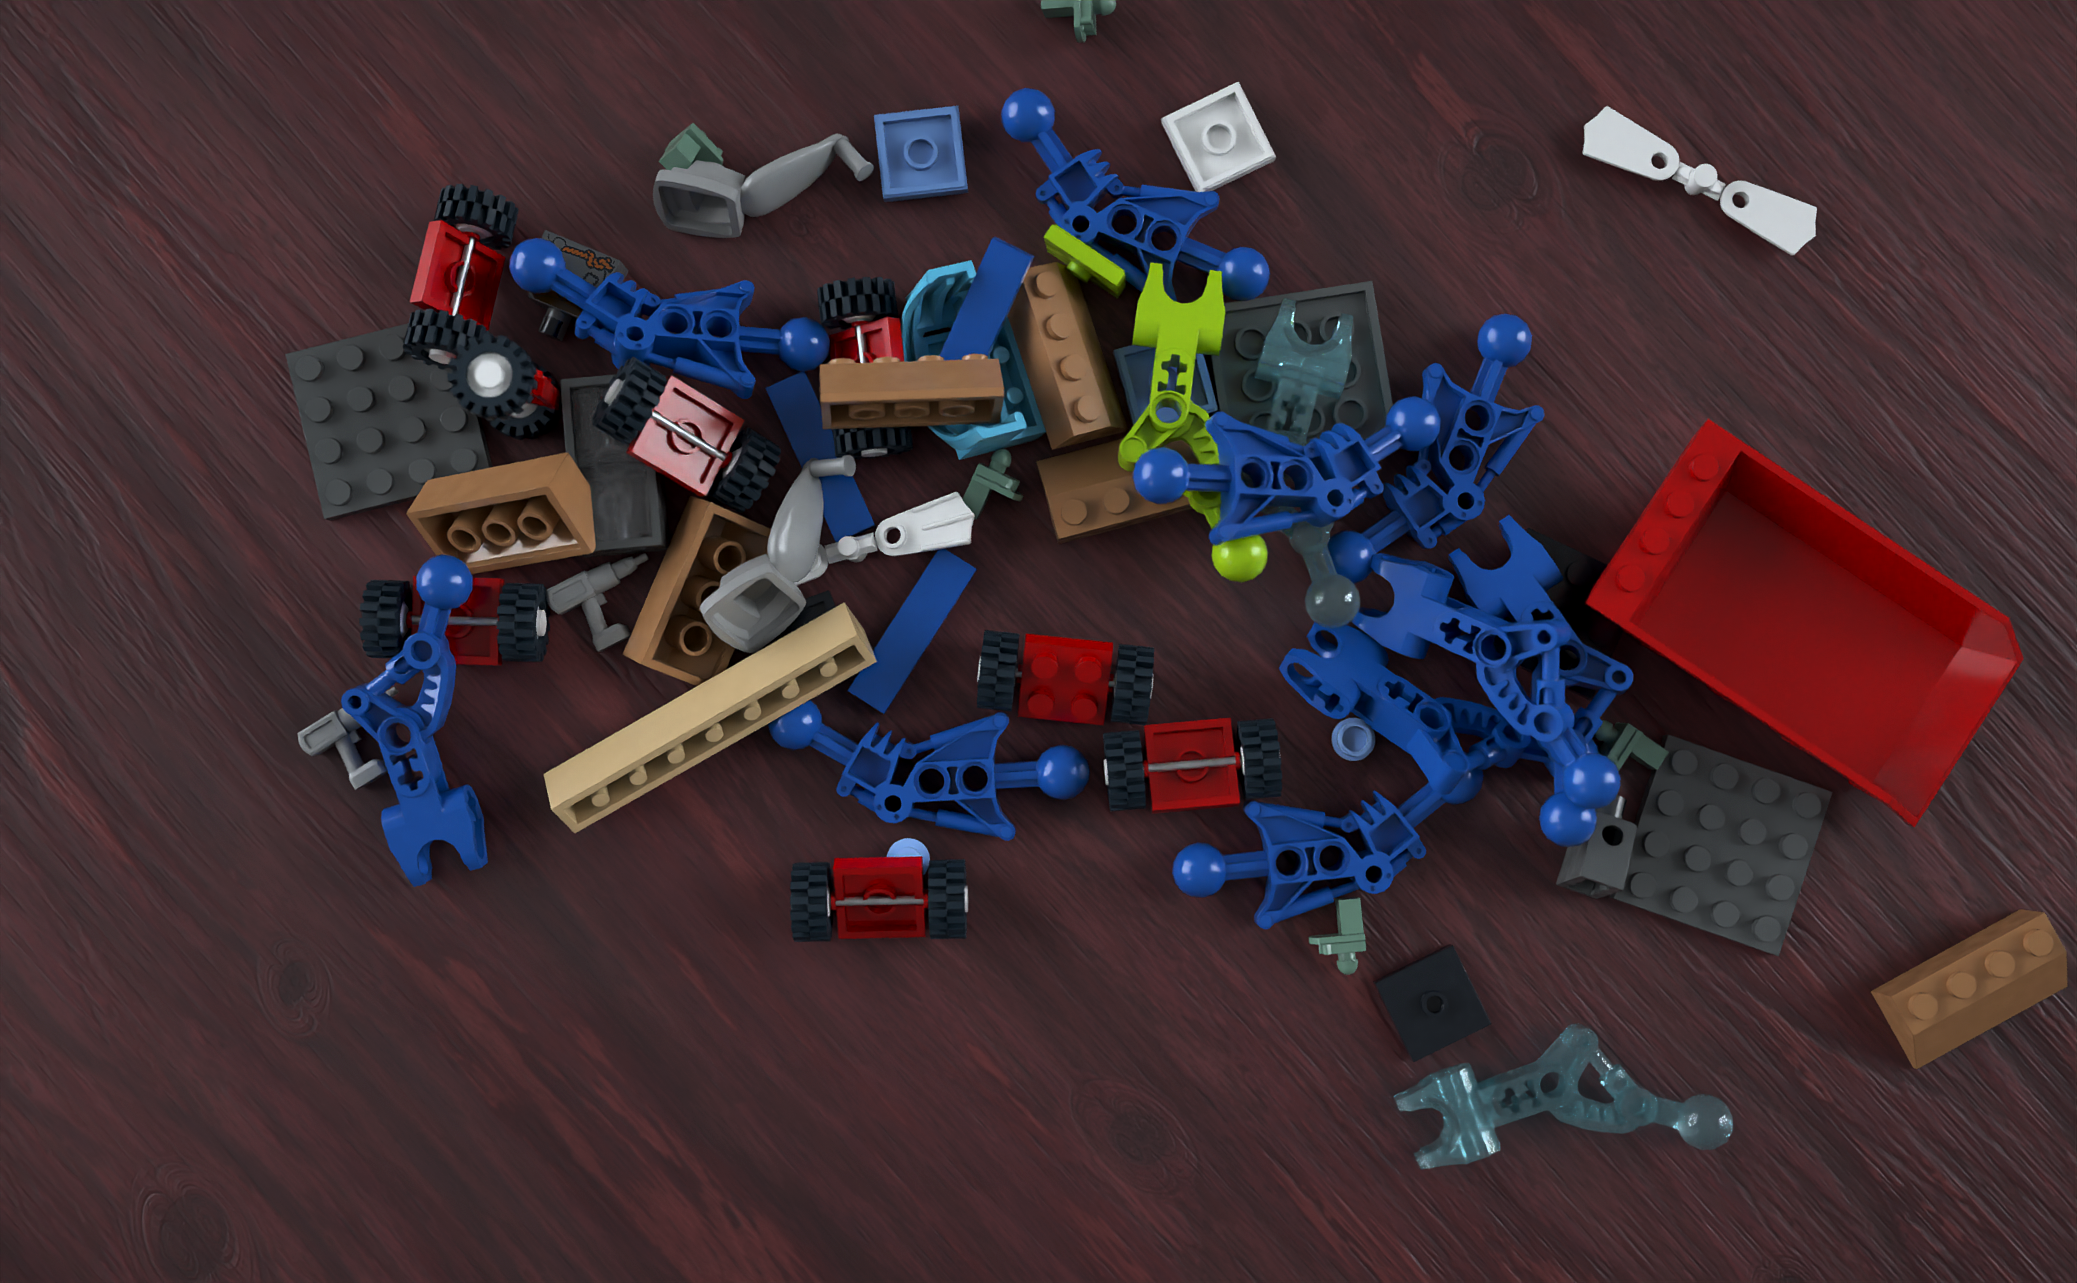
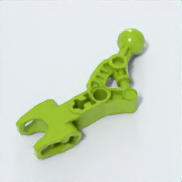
M1150 262L1148 277L1138 300L1132 345L1155 348L1149 404L1119 447L1118 463L1126 471H1134L1136 462L1146 451L1165 447L1168 443L1179 440L1186 442L1190 446L1199 464L1220 465L1217 445L1205 427L1206 421L1210 417L1206 410L1194 404L1190 398L1196 353L1219 356L1225 319L1222 271L1210 270L1203 295L1192 303L1182 304L1172 300L1164 291L1163 264ZM1169 367L1177 368L1178 376L1174 391L1166 390ZM1163 407H1169L1177 412L1179 419L1173 423H1165L1157 417L1156 412ZM1185 490L1183 495L1188 498L1191 507L1195 511L1204 514L1213 529L1220 520L1221 492ZM1260 535L1227 541L1219 546L1213 544L1212 560L1214 567L1223 577L1230 581L1245 582L1253 580L1262 573L1267 564L1268 551L1265 541Z

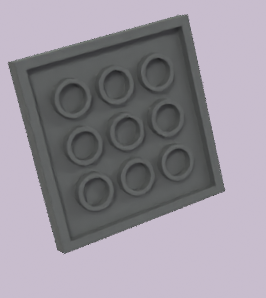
M1372 281L1262 297L1248 301L1224 303L1225 319L1219 356L1209 355L1218 412H1225L1239 422L1289 438V442L1302 446L1307 445L1311 439H1319L1322 432L1331 431L1332 427L1338 423L1346 424L1360 434L1363 440L1385 427L1386 416L1393 406ZM1241 472V473H1240V475H1246V474H1247V473H1245V472Z
M408 323L285 354L321 508L326 520L331 521L414 500L427 480L493 467L481 416L478 417L465 409L451 393L450 389L453 386L448 382L447 373H452V370L450 368H445V370L439 369L434 364L430 366L423 364V360H415L411 358V355L404 352L403 343Z
M1663 735L1660 746L1669 753L1659 769L1651 771L1634 822L1637 826L1625 885L1622 891L1610 894V898L1779 956L1833 792L1671 735Z

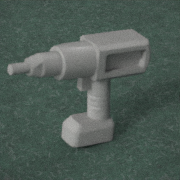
M644 553L634 559L633 557H627L613 564L609 561L587 572L583 571L547 589V603L552 610L560 615L582 606L593 636V644L598 652H602L631 636L627 625L617 623L610 627L607 626L600 607L607 603L603 592L621 583L620 579L633 573L638 568L637 565L649 560L648 556Z
M394 686L385 693L393 697L399 691ZM343 708L329 713L297 733L300 747L310 756H318L336 745L347 767L349 781L355 790L364 788L388 773L384 760L373 759L366 764L363 763L355 746V743L362 739L357 732V729L362 726L350 714L345 712Z

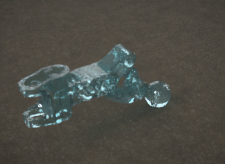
M1284 298L1276 320L1262 344L1255 378L1277 383L1265 430L1289 438V442L1305 446L1307 445L1305 441L1317 394L1335 399H1340L1352 358L1351 336L1354 316L1341 313L1334 327L1331 339L1321 345H1310L1302 341L1294 330L1296 301ZM1288 403L1295 404V412L1299 414L1291 423L1289 431H1283L1281 429L1285 425L1287 411L1284 409ZM1241 472L1242 482L1247 487L1253 488L1251 477L1247 473ZM1283 474V480H1292L1290 476ZM1265 506L1260 510L1265 515L1288 511L1290 514L1299 512L1293 507ZM1307 521L1294 523L1291 528L1279 531L1289 537L1293 549L1303 555L1312 583L1308 587L1305 596L1306 610L1311 619L1318 625L1330 629L1341 628L1352 622L1358 614L1361 602L1359 591L1355 584L1347 577L1336 573L1327 547L1330 539V530L1335 522L1320 528L1312 526Z
M1579 1023L1567 1026L1564 1032L1536 1062L1480 1082L1476 1080L1471 1063H1462L1431 1073L1410 1088L1393 1096L1396 1107L1400 1112L1434 1108L1443 1115L1444 1128L1440 1137L1413 1153L1421 1170L1446 1165L1468 1164L1490 1156L1501 1149L1494 1128L1548 1110L1560 1122L1599 1132L1628 1133L1638 1126H1645L1652 1122L1678 1129L1681 1138L1688 1145L1698 1150H1713L1725 1144L1733 1132V1117L1729 1107L1721 1099L1713 1095H1694L1683 1103L1655 1096L1641 1085L1636 1084L1620 1064L1613 1065L1598 1048L1599 1041L1596 1033ZM1588 1062L1601 1075L1598 1081L1611 1095L1614 1102H1598L1579 1094L1578 1081ZM1556 1072L1559 1076L1557 1088L1552 1092H1542L1540 1087L1541 1079L1547 1073ZM1507 1088L1516 1093L1511 1097L1513 1104L1509 1106L1501 1101L1505 1098L1504 1090ZM1530 1090L1534 1098L1528 1096L1525 1091Z

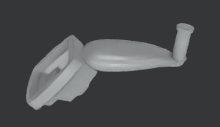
M837 133L814 145L796 150L762 166L746 179L745 175L725 168L718 163L696 160L688 169L673 167L671 170H659L653 187V201L661 221L670 230L705 237L735 238L741 235L745 215L750 217L763 216L791 201L825 172L833 162L836 154L854 172V176L858 181L868 178L873 172L874 166L871 162H867L849 143L847 136Z
M844 455L842 458L821 460L811 458L807 461L787 492L776 514L768 539V555L764 554L753 558L721 577L720 588L701 603L700 611L706 623L722 641L743 652H757L780 635L804 609L806 600L794 582L802 580L811 571L820 543L824 500L819 477L834 475L853 476L856 471V463L853 456Z

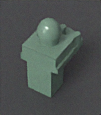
M1041 0V10L1045 18L1074 16V32L1078 43H1085L1086 36L1097 35L1096 14L1106 16L1111 14L1116 8V0Z
M691 123L670 141L659 162L666 170H671L673 167L688 169L696 160L715 162L722 165L723 158L721 155L723 151L713 144L704 131L699 129L694 123Z
M1001 448L993 452L990 457L992 460L989 466L979 463L971 478L972 480L963 496V501L975 514L974 519L980 518L992 490L1019 502L1023 498V495L1016 491L1020 484L1019 480L1005 474L1006 468L1010 467L1012 461L1011 454L1006 449Z
M1602 720L1603 724L1594 735L1599 741H1604L1598 750V754L1609 758L1617 766L1618 771L1628 756L1647 769H1659L1669 753L1667 750L1646 737L1643 732L1629 723L1616 722L1613 727L1611 722Z
M1359 897L1336 898L1338 933L1312 935L1308 939L1309 944H1317L1319 946V954H1338V960L1336 961L1338 969L1344 975H1351L1358 967V959H1356L1355 952L1366 951L1361 901Z

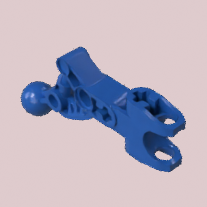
M1510 515L1500 520L1498 525L1511 553V558L1503 567L1494 570L1481 569L1460 548L1448 555V559L1460 580L1466 599L1471 607L1501 619L1508 617L1512 623L1533 621V616L1535 615L1540 620L1547 617L1549 620L1562 619L1567 622L1546 593V591L1563 581L1560 570L1542 544L1529 535ZM1570 627V639L1566 644L1559 647V651H1572L1578 659V666L1572 670H1562L1559 668V677L1565 679V688L1577 685L1598 691L1586 709L1579 707L1574 714L1575 719L1572 729L1587 750L1588 743L1603 724L1600 717L1616 696L1624 694L1633 682V673L1627 665L1583 644ZM1542 653L1535 655L1538 659V665L1533 671L1530 681V699L1535 703L1536 679L1542 677ZM1536 739L1539 747L1548 754L1550 761L1554 763V794L1547 798L1541 807L1539 815L1541 830L1547 839L1556 845L1564 847L1579 846L1589 840L1596 830V810L1576 806L1566 797L1562 786L1563 773L1566 767L1549 742H1542Z
M1384 553L1372 555L1370 568L1391 583L1395 593L1394 605L1388 613L1364 607L1359 610L1354 609L1350 621L1382 646L1408 657L1424 659L1432 642L1476 662L1477 680L1501 715L1518 732L1530 735L1538 741L1550 743L1566 767L1562 780L1566 797L1576 806L1586 809H1600L1608 806L1616 798L1620 788L1621 777L1617 766L1606 756L1588 753L1572 729L1575 718L1572 709L1565 703V679L1559 677V647L1566 644L1571 636L1570 626L1562 619L1510 623L1448 597L1454 575L1426 561L1410 560ZM1461 630L1468 633L1462 636L1460 635ZM1496 635L1500 636L1506 644L1504 656L1499 654L1494 648L1493 642ZM1542 653V677L1536 679L1535 703L1528 697L1518 681L1516 668L1525 658Z
M451 555L431 557L421 566L416 576V589L425 602L417 633L409 636L404 643L403 650L386 662V670L369 683H363L349 689L342 695L341 699L344 711L350 714L379 744L391 783L394 786L399 804L382 810V827L390 851L397 859L413 887L426 884L427 881L432 879L430 845L433 840H444L454 845L463 863L470 871L482 868L488 863L484 817L477 796L470 785L449 788L433 735L445 724L455 686L456 660L450 651L449 641L445 635L451 610L459 608L464 604L473 590V576L469 568L463 561ZM423 670V685L418 700L413 706H406L384 693L395 683L404 684ZM398 722L409 728L411 733L410 742H405L399 738L396 731ZM413 749L416 750V755L412 754L407 758L405 757L407 752ZM411 770H421L423 778L421 776L414 777Z
M1319 616L1306 636L1311 647L1320 656L1305 649L1292 648L1279 667L1285 680L1310 705L1323 714L1334 719H1342L1352 712L1364 720L1372 729L1411 754L1428 778L1431 788L1440 794H1450L1464 774L1475 768L1485 770L1493 765L1508 768L1512 767L1519 758L1543 762L1549 773L1554 776V763L1550 761L1548 754L1539 747L1536 739L1514 729L1498 710L1460 699L1446 697L1433 699L1404 678L1395 675L1386 668L1389 661L1388 654L1377 641L1362 631L1336 619ZM1321 630L1331 632L1338 641V647L1325 640L1321 635ZM1293 663L1301 664L1314 676L1304 677L1300 675L1294 668ZM1455 733L1475 735L1483 738V740L1470 746L1469 753L1464 754ZM1591 739L1587 745L1588 753L1598 754V748L1593 739Z

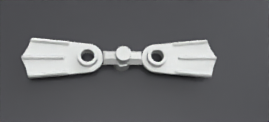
M1608 106L1584 126L1583 155L1655 181H1663L1673 175L1672 179L1684 184L1686 192L1690 195L1703 193L1717 201L1720 198L1721 208L1727 216L1790 255H1795L1804 244L1816 236L1815 220L1817 208L1815 206L1746 181H1734L1725 187V183L1717 180V171L1712 165L1701 164L1694 169L1682 162L1679 163L1678 153L1673 146ZM1653 156H1659L1664 160L1665 166L1663 169H1657L1652 165L1651 159ZM1733 195H1740L1744 198V208H1738L1733 204Z
M953 492L883 520L877 527L875 536L874 532L858 537L845 536L839 542L825 545V548L819 544L811 571L805 578L794 583L798 586L820 577L826 571L828 562L831 564L846 559L855 563L861 562L868 553L878 551L877 547L886 555L902 556L971 544L975 514L968 508L960 494ZM891 529H899L901 533L899 541L890 544L887 541V533Z

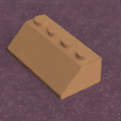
M1058 262L1029 267L1008 313V319L1052 450L1128 430L1079 280L1066 270L1067 266Z
M984 354L965 355L962 357V360H944L941 356L927 355L918 358V361L900 362L895 357H880L875 359L873 363H855L853 359L849 358L833 359L829 361V364H820L823 429L999 423L1004 401V385L999 359H988V356Z
M1123 439L1036 461L1058 544L1193 508L1188 498L1184 495L1172 503L1156 504L1145 500L1136 491L1133 481L1134 471H1126L1118 463L1119 447ZM1179 440L1170 442L1165 446L1177 451L1187 461V464H1199L1186 442Z
M568 452L427 480L406 513L436 556L451 555L460 559L467 565L471 574L591 554L596 548L590 485Z
M690 496L622 655L644 666L695 686L725 671L735 648L722 641L710 629L700 611V605L720 588L721 577L753 558L764 554L768 555L767 546L771 529L712 502Z
M2020 909L1877 987L1871 993L1912 1067L1918 1069L2066 988L2067 951L2045 912Z

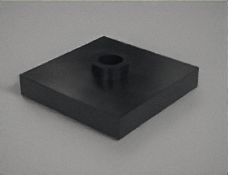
M1451 944L1373 981L1413 1062L1492 1024L1454 946Z

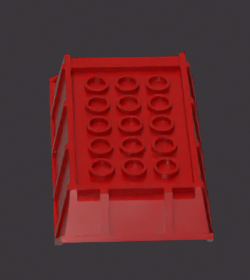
M1710 419L1705 421L1690 440L1594 585L1586 601L1587 605L1641 641L1642 646L1668 659L1707 685L1708 690L1740 707L1782 735L1781 738L1815 757L1848 779L1849 784L1885 804L1900 819L1912 827L1916 826L2024 659L2010 618Z

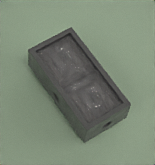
M617 374L560 379L566 452L570 454L589 483L591 490L596 548L591 554L580 555L584 558L664 551L668 549L670 544L664 475L626 453L632 440L628 444H622L592 425L593 414L597 411L596 406L602 400L604 390L610 386L609 382Z

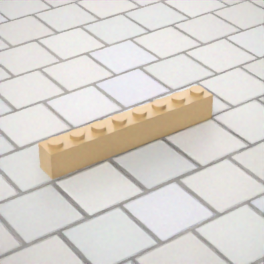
M844 602L544 773L551 810L574 833H577L876 663L877 660L863 627Z

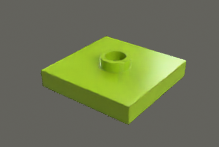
M1051 225L1044 236L1047 252L1068 265L1066 270L1085 283H1088L1090 280L1118 299L1126 287L1125 270L1058 225Z

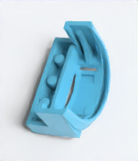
M972 260L927 270L914 289L907 295V303L901 320L905 362L918 361V358L927 355H940L950 331L928 337L923 336L925 332L946 327L952 329L973 279L977 275ZM1008 316L988 359H999L1004 385V401L999 423L928 426L937 436L956 450L959 460L1034 441L1046 433Z

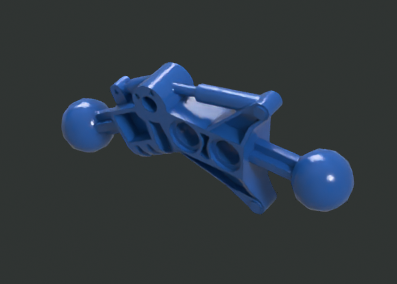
M1023 88L1013 92L1005 100L1001 110V122L1005 131L1013 139L1032 143L1052 173L1048 176L1049 179L1036 190L1037 201L1041 204H1047L1050 209L1048 213L1056 225L1125 270L1126 281L1140 292L1143 291L1150 262L1163 264L1164 291L1172 300L1177 302L1172 285V277L1176 263L1179 261L1208 274L1210 270L1222 271V292L1233 300H1253L1263 293L1269 283L1270 270L1268 262L1261 253L1247 247L1234 248L1224 253L1188 238V235L1199 219L1218 208L1220 198L1215 191L1195 192L1143 184L1141 188L1124 186L1118 179L1119 176L1117 174L1105 176L1111 165L1108 161L1096 163L1102 154L1100 149L1090 150L1078 155L1074 159L1052 129L1055 121V109L1051 100L1043 92L1033 88ZM1107 193L1111 197L1118 199L1098 213L1093 209ZM1058 196L1062 203L1059 204L1055 198ZM1120 216H1129L1136 222V228L1131 233L1123 235L1117 233L1113 229L1112 224ZM1079 224H1085L1089 227L1085 232L1081 233L1074 230ZM1160 232H1167L1173 235L1176 244L1170 250L1161 251L1154 247L1152 239ZM1099 239L1136 254L1144 272L1119 254L1113 255L1097 243Z
M542 238L526 239L518 244L509 260V269L513 280L522 289L532 293H547L553 290L583 309L576 320L575 335L580 339H586L589 336L593 337L596 344L612 353V362L617 369L621 366L624 367L628 359L631 360L632 357H635L650 366V363L667 367L673 369L674 374L730 389L738 397L748 399L753 394L756 380L744 364L741 351L778 354L780 360L789 368L798 371L816 369L829 355L830 339L827 330L817 320L807 317L792 318L780 330L739 326V316L751 304L755 289L754 284L747 280L721 289L674 294V298L660 300L658 296L650 293L645 288L636 291L637 283L632 280L623 283L624 275L620 272L612 273L597 288L567 270L562 251L554 243ZM643 314L649 316L647 321L641 318Z
M1505 313L1494 315L1482 325L1478 333L1477 346L1483 361L1470 392L1454 384L1442 365L1433 363L1424 368L1422 372L1424 386L1422 398L1429 400L1437 408L1441 419L1439 434L1428 448L1419 451L1418 461L1412 466H1407V478L1396 474L1394 476L1395 487L1389 483H1383L1384 489L1382 493L1386 505L1391 511L1389 514L1362 533L1353 530L1340 531L1333 534L1325 542L1321 552V562L1325 573L1333 581L1343 585H1354L1364 581L1373 570L1370 568L1372 555L1377 554L1405 533L1408 537L1412 536L1422 549H1430L1436 546L1439 536L1448 535L1466 521L1472 520L1481 514L1485 505L1483 492L1494 476H1500L1536 423L1542 421L1545 415L1543 408L1537 405L1522 410H1515L1494 403L1507 368L1521 363L1531 350L1532 334L1527 323L1518 316ZM1468 409L1474 410L1480 416L1481 424L1478 431L1469 428L1465 422V413ZM1505 438L1486 464L1485 469L1487 471L1477 485L1473 482L1488 445ZM1452 448L1459 450L1464 455L1465 465L1461 471L1453 468L1449 462V453ZM1431 469L1444 487L1443 490L1426 476ZM1458 497L1463 501V508L1458 505ZM1435 523L1436 526L1430 529V526Z
M1416 396L1406 397L1398 400L1390 408L1386 416L1385 427L1365 440L1353 428L1346 424L1338 423L1332 427L1331 431L1322 432L1319 439H1311L1307 445L1302 446L1289 442V438L1239 422L1225 412L1220 411L1211 416L1205 424L1206 430L1217 445L1220 465L1187 464V461L1175 450L1166 447L1154 448L1146 451L1139 457L1135 464L1133 481L1136 491L1145 500L1156 504L1172 503L1182 497L1185 490L1221 492L1220 520L1209 533L1211 543L1217 546L1235 539L1288 529L1292 527V524L1307 521L1315 527H1326L1361 505L1365 497L1372 499L1381 494L1384 486L1376 472L1381 469L1378 462L1398 449L1411 452L1428 448L1439 434L1441 419L1437 408L1429 400ZM1241 472H1245L1251 477L1253 488L1247 487L1242 482ZM1283 474H1287L1292 478L1295 490L1286 486ZM1356 484H1357L1358 487H1359V489H1356V488L1351 489V488H1352L1353 486H1355ZM1265 506L1301 508V512L1292 514L1288 511L1254 517Z
M811 700L768 723V731L772 739L781 747L789 750H801L811 746L846 766L836 788L837 793L842 797L849 794L859 799V804L872 810L880 819L888 823L901 822L905 818L910 817L936 822L935 826L995 836L1009 841L1014 838L1016 827L1002 812L997 789L1040 787L1044 794L1053 799L1067 800L1076 797L1085 789L1090 776V768L1085 756L1081 751L1067 745L1050 747L1041 754L1038 761L995 763L997 740L1008 726L1010 720L1007 713L1001 711L994 715L930 735L931 739L917 744L905 741L906 738L904 737L897 745L891 743L892 730L882 738L877 735L879 729L878 722L858 744L824 725L817 705ZM931 749L935 750L916 763L905 783L893 781L901 757L912 759L918 753ZM971 766L983 768L988 776L987 784L979 789L969 787L964 781V771ZM932 768L940 771L944 777L943 788L938 791L925 789L921 783V774L924 770ZM856 784L863 786L865 789H861L860 787L856 786ZM890 795H896L900 798L902 803L900 808H893L889 805L888 797ZM954 800L972 815L938 809V812L916 809L914 806L915 802Z
M1475 768L1465 773L1450 794L1436 792L1428 782L1398 808L1374 790L1372 795L1376 803L1371 806L1362 800L1360 803L1364 813L1360 816L1354 811L1349 810L1348 814L1337 818L1325 816V812L1257 802L1253 799L1247 800L1243 804V812L1257 825L1263 850L1222 855L1217 848L1207 843L1188 845L1177 854L1173 862L1172 874L1175 884L1183 893L1191 897L1204 898L1215 894L1227 880L1266 876L1265 897L1254 915V921L1262 929H1269L1274 923L1333 903L1334 898L1358 889L1372 894L1384 892L1390 887L1393 877L1407 867L1406 862L1412 857L1421 859L1426 855V848L1419 839L1420 836L1413 828L1444 803L1452 805L1464 804L1475 798L1482 788L1483 771ZM1323 826L1341 828L1349 833L1357 830L1366 850L1356 853L1344 837L1323 828ZM1330 845L1337 846L1339 850L1337 863L1331 867H1322L1319 861L1321 851ZM1293 850L1297 857L1295 866L1290 871H1278L1276 867L1278 855L1283 851ZM1370 866H1374L1375 871L1373 875L1366 878V870ZM1349 877L1351 882L1332 889L1326 886L1299 896L1316 880Z

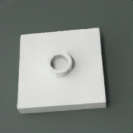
M1239 82L1162 118L1161 123L1196 192L1213 191L1275 161L1276 155Z

